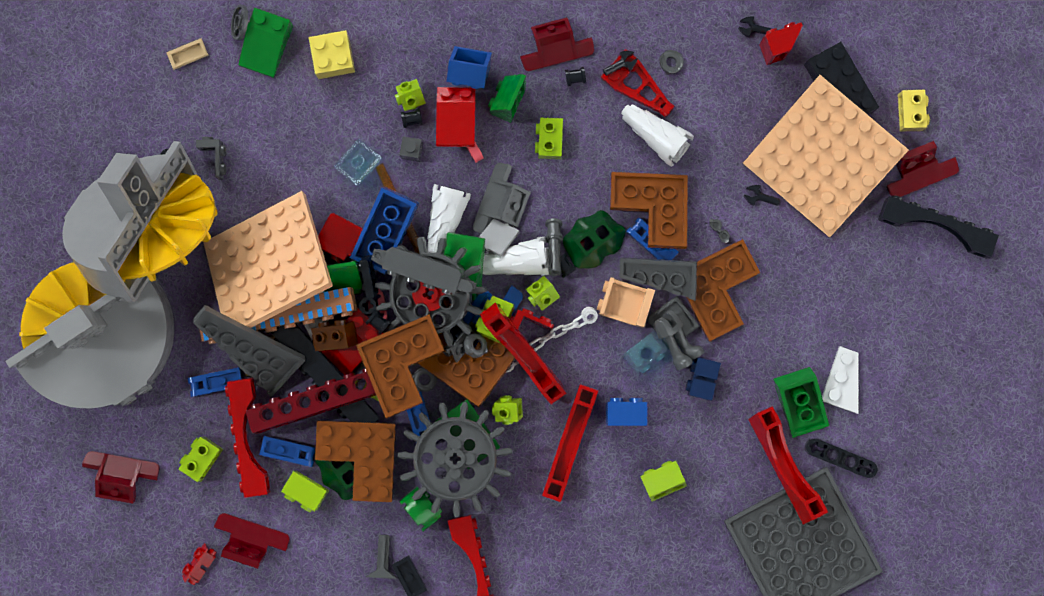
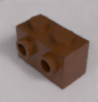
M346 319L334 321L333 324H330L329 321L319 322L318 326L311 328L315 351L343 349L358 344L354 321L346 322Z

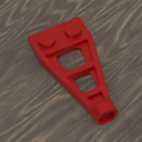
M632 55L627 57L626 61L632 62L636 57ZM619 56L612 64L620 61L621 57ZM637 60L635 67L630 72L627 68L623 67L608 76L604 75V73L601 76V79L615 91L660 113L665 118L675 107L667 100L639 60ZM631 72H636L642 80V84L638 89H631L623 82ZM646 86H649L656 94L652 101H648L640 95V92Z

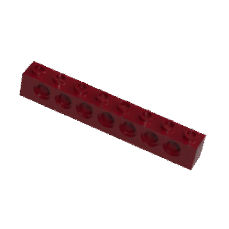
M366 368L357 375L355 373L344 375V379L339 381L331 379L326 381L323 386L313 385L307 387V391L302 393L294 391L289 393L286 398L276 397L270 399L268 404L262 405V403L252 405L251 409L246 410L251 432L259 434L376 396ZM365 379L366 387L363 390H359L358 382ZM346 385L348 392L346 395L341 396L339 389ZM327 391L329 399L322 402L321 394ZM308 397L310 405L304 408L302 402ZM290 403L292 406V410L290 413L286 414L284 412V407L286 404ZM271 409L273 417L267 420L265 414Z

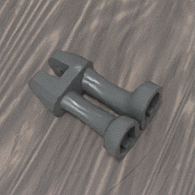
M668 310L663 315V318H659L654 322L658 338H664L667 342L673 358V364L677 370L688 367L693 363L692 359L704 353L700 345L692 346L687 341L682 330L683 324L672 310Z

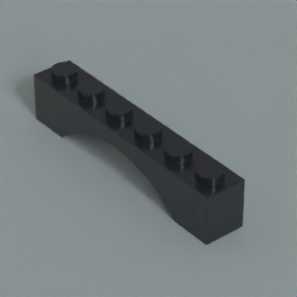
M892 195L885 199L878 218L879 221L895 227L912 222L937 225L953 234L963 244L968 253L985 259L992 257L999 235L993 233V230L977 228L974 223L968 221L960 222L957 220V217L941 215L938 210L928 208V210L921 208V205L916 202L902 201L903 198Z

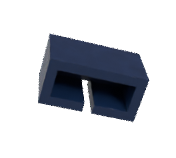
M699 357L696 358V361H693L690 366V372H693L691 380L688 379L685 391H688V396L712 401L716 386L714 382L718 378L721 363Z

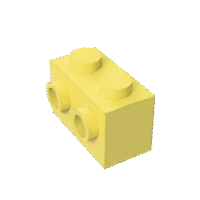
M902 90L898 94L900 132L923 131L929 125L930 117L926 111L929 99L925 94V90Z

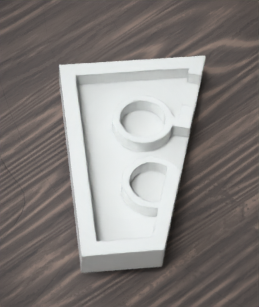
M840 346L836 353L822 399L825 403L858 414V353Z

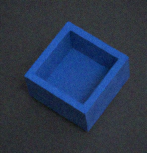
M455 46L449 59L446 82L456 86L467 85L474 89L485 88L490 71L492 53Z
M610 398V402H606V426H647V402H642V398H629V402H623V398Z

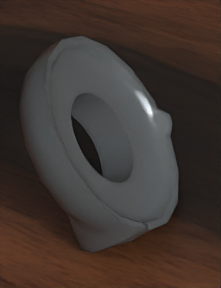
M667 50L659 58L660 66L667 75L677 73L683 67V57L675 50ZM673 58L676 62L675 67H669L666 64V59Z
M472 333L465 338L464 348L467 355L478 358L488 352L486 339L481 334ZM474 340H478L480 342V350H476L474 348Z
M424 368L417 369L413 374V379L419 391L428 392L436 386L437 378ZM428 374L430 382L425 385L421 384L419 381L420 375Z

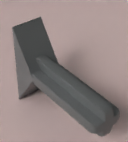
M381 534L378 536L377 568L366 577L398 578L388 570L389 535Z

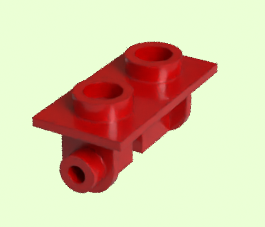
M205 543L202 547H198L194 552L192 562L190 564L187 563L182 570L184 582L188 580L192 585L199 583L206 572L201 566L204 565L209 568L216 558L215 554L217 552L212 548L208 551Z

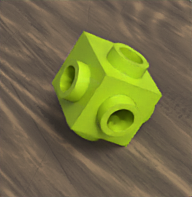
M417 79L409 82L406 81L396 86L398 94H395L398 106L402 105L404 111L413 110L418 106L426 104Z
M545 276L526 289L530 295L528 300L534 307L537 305L542 311L560 298L554 286Z
M509 395L501 396L492 406L495 422H502L504 425L518 422L523 417L522 398H512Z

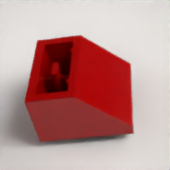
M791 22L786 24L783 29L777 30V28L766 32L759 46L767 65L784 60L787 57L802 29V22L798 24Z

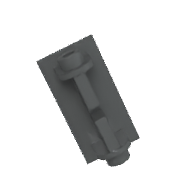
M470 322L469 326L473 330L472 333H477L473 322ZM460 328L454 335V338L457 340H454L453 346H445L443 353L447 357L452 355L455 362L458 363L466 352L464 340L468 335Z

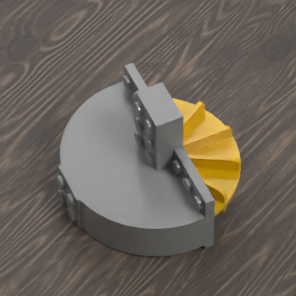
M173 141L166 154L138 158L137 155L116 153L100 178L94 181L88 188L82 190L65 215L62 233L63 243L67 253L83 277L94 289L110 296L125 298L128 302H136L149 280L151 282L156 281V273L167 269L179 261L184 266L187 265L188 261L185 257L200 242H209L211 235L208 231L214 217L218 214L215 200L208 186L198 176L181 142Z
M74 262L51 271L38 283L30 296L27 297L21 319V332H19L23 350L5 362L9 368L16 367L34 390L61 405L74 408H98L112 404L114 406L129 405L137 399L135 397L137 394H145L153 389L151 385L155 383V379L163 370L170 356L174 340V318L170 302L157 278L156 281L151 282L149 280L136 302H128L125 298L110 296L94 289L83 277Z

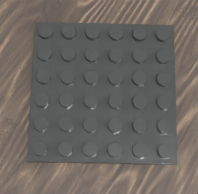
M827 467L805 477V480L820 495L828 513L803 525L785 489H782L723 520L763 596H838L883 572Z

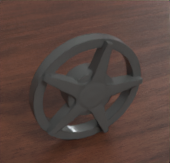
M242 4L236 6L232 15L231 35L234 40L244 39L247 25L250 22L248 20L247 6Z

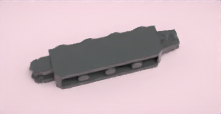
M391 247L388 250L374 249L371 260L382 265V269L388 270L387 274L398 277L400 274L405 276V280L416 283L420 281L424 283V287L430 289L438 287L442 289V293L453 296V293H460V291L469 293L477 289L474 281L465 278L466 273L462 268L400 247Z

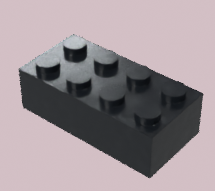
M842 42L813 56L804 64L813 81L821 75L867 115L879 108Z

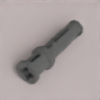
M551 218L545 222L547 227L546 241L549 245V275L557 276V272L558 275L561 274L560 243L563 240L560 227L562 226V221L557 218Z

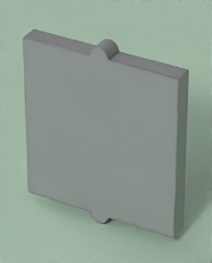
M493 219L479 238H485L486 252L490 251L501 257L520 232L509 226L508 223L504 224Z

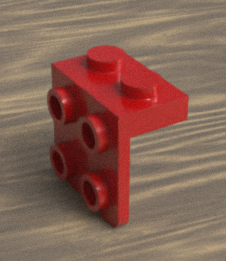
M331 213L318 235L323 254L327 252L331 255L330 258L338 263H341V261L347 263L363 229L337 214Z
M525 308L522 311L518 310L515 317H510L511 322L517 329H519L523 319L549 330H552L554 326L551 324L552 320L541 316L539 319L533 316L534 312Z

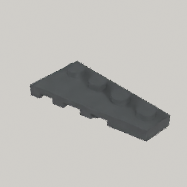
M620 258V278L696 300L697 261Z

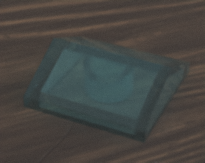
M358 139L334 165V168L359 187L381 163L383 158Z

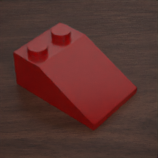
M437 87L436 147H475L476 89L471 87Z
M358 308V311H355L346 322L354 321L357 341L360 344L380 334L373 326L365 323L369 318ZM356 345L349 348L321 351L344 375L352 373L363 362Z

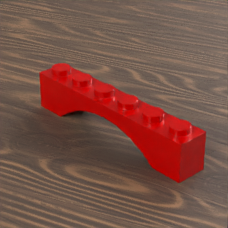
M494 303L480 314L487 329L515 357L550 404H553L567 394L561 381L497 303Z
M254 378L231 380L225 386V394L230 400L228 413L229 416H232L233 420L231 433L235 435L236 443H234L235 455L238 454L239 460L236 466L242 480L239 482L240 492L244 493V498L267 495L270 492L268 472L255 459L247 439L246 410L251 408L256 398Z
M579 385L542 496L561 502L598 390Z
M773 406L749 418L748 420L802 524L804 525L828 513L820 495L808 484L794 463L785 441L782 423Z
M469 514L449 519L448 524L452 540L464 550L473 564L478 585L477 596H494L489 594L488 587H491L489 575L485 576L486 559L485 556H481L479 550L483 548L481 538L476 537L475 530L478 529L476 517L472 518V515Z

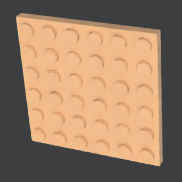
M819 75L743 164L828 237H831L907 153L908 149L825 78Z
M303 191L212 237L209 242H203L220 313L249 328L333 286L306 194Z

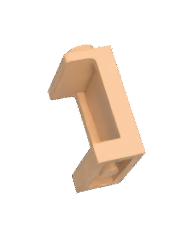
M610 277L609 281L605 280L602 290L605 292L604 299L599 300L597 310H600L599 315L644 328L655 290L641 288L615 280Z

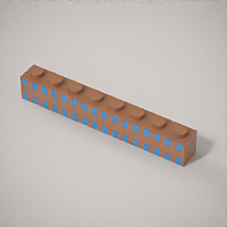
M352 287L318 293L255 325L251 329L257 332L265 330V333L277 331V327L280 326L288 329L296 327L295 323L303 322V325L313 324L315 319L322 318V321L334 319V315L341 314V317L352 316L353 311H358L354 290ZM200 330L202 341H206L209 344H216V342L212 338H208Z

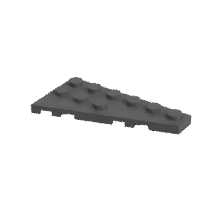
M206 305L194 317V324L208 338H212L222 351L225 350L229 354V358L247 375H251L256 380V384L259 387H263L270 397L305 362V356Z

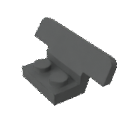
M497 163L495 165L473 224L474 231L482 234L493 219L518 228L531 192L507 182L512 169L511 165L505 163Z

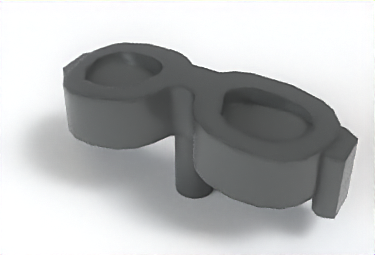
M717 219L709 220L710 227L717 231L721 242L728 243L730 234L726 230L722 231L721 222Z

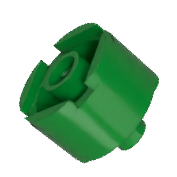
M416 487L402 498L399 503L401 505L403 503L406 504L404 509L418 526L420 524L423 525L420 529L424 532L441 518L440 513L443 511L439 508L436 513L431 512L433 504L428 499L430 495L427 491L420 499L414 501L412 497L419 490Z

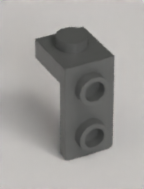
M202 137V140H196V148L200 151L215 150L216 178L223 180V175H226V164L223 163V156H226V146L223 145L222 141L213 137Z

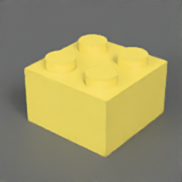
M346 30L309 37L314 70L318 79L355 72L349 35Z

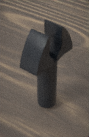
M754 16L740 20L741 23H747L750 26L748 29L738 28L748 38L753 32L766 35L767 31L773 29L756 25L753 21Z
M621 51L619 53L620 61L604 68L603 73L608 76L623 67L627 68L630 72L635 67L638 58L628 62L626 58L634 55V52Z
M752 185L746 188V190L753 191L757 195L754 197L744 195L747 202L753 206L759 200L776 206L780 203L779 198L761 193L759 190L761 185Z

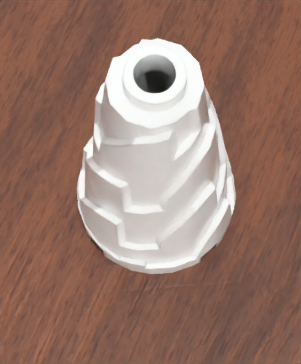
M633 104L631 106L626 105L621 113L623 115L622 119L632 127V130L644 139L648 146L657 152L658 156L671 167L674 166L672 160L677 163L689 148L690 144L687 140L693 141L694 136L690 132L679 126L676 127Z
M434 184L427 238L428 252H436L440 238H446L448 232L455 233L470 200V193H466V196L463 197L464 192L443 186H441L439 191L438 185Z
M537 237V239L509 246L501 257L492 252L484 253L483 274L549 275V248L544 247V243H547L546 237Z

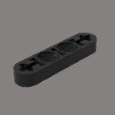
M812 438L805 443V451L813 457L862 477L872 478L877 474L878 468L873 461L819 439ZM816 442V446L822 449L823 445H825L826 448L823 450L822 457L820 456L822 453L820 451L814 450L812 453V448L809 445ZM830 449H834L837 453V457L834 460H830L827 457V452ZM848 456L853 457L855 460L854 466L850 468L845 465V459ZM859 463L863 466L870 464V468L873 469L872 473L868 472L865 474L866 470L858 468Z

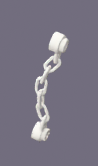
M586 307L582 310L581 316L574 319L572 323L560 325L552 329L547 335L542 338L539 337L529 344L533 345L539 341L541 344L534 348L537 351L551 338H558L566 334L570 329L580 328L587 323H594L598 318V314L593 307ZM589 314H593L591 319L587 318ZM582 318L584 322L578 325L579 322L577 321ZM562 328L564 332L555 335L554 331ZM513 362L506 372H511L519 362Z

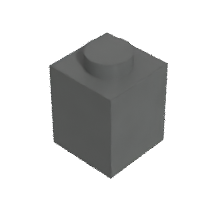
M403 136L399 154L401 159L420 162L423 148L422 140Z

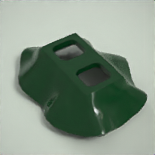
M599 210L591 216L579 218L571 231L564 236L563 245L575 267L580 269L595 268L601 265L606 256L615 254L620 250L626 230L622 225L614 221L607 212ZM601 225H604L609 231V236L605 239H600L595 232ZM585 237H589L594 243V247L589 251H586L580 244V241Z
M315 460L320 468L323 484L337 492L341 499H352L353 482L346 484L342 475L349 470L354 472V462L345 461V464L337 469L331 461Z

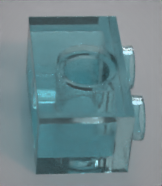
M653 331L622 356L635 373L640 371L643 374L651 368L649 364L653 360L658 362L665 357L666 354L664 352L668 349ZM642 349H648L651 352L649 359L642 358Z

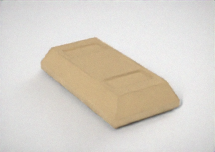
M202 38L166 52L173 70L209 56Z

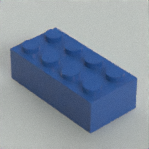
M381 187L350 258L360 262L364 256L373 255L374 249L388 250L391 247L401 245L420 203L387 187ZM373 261L375 270L383 274L387 273L388 270L382 269V265Z

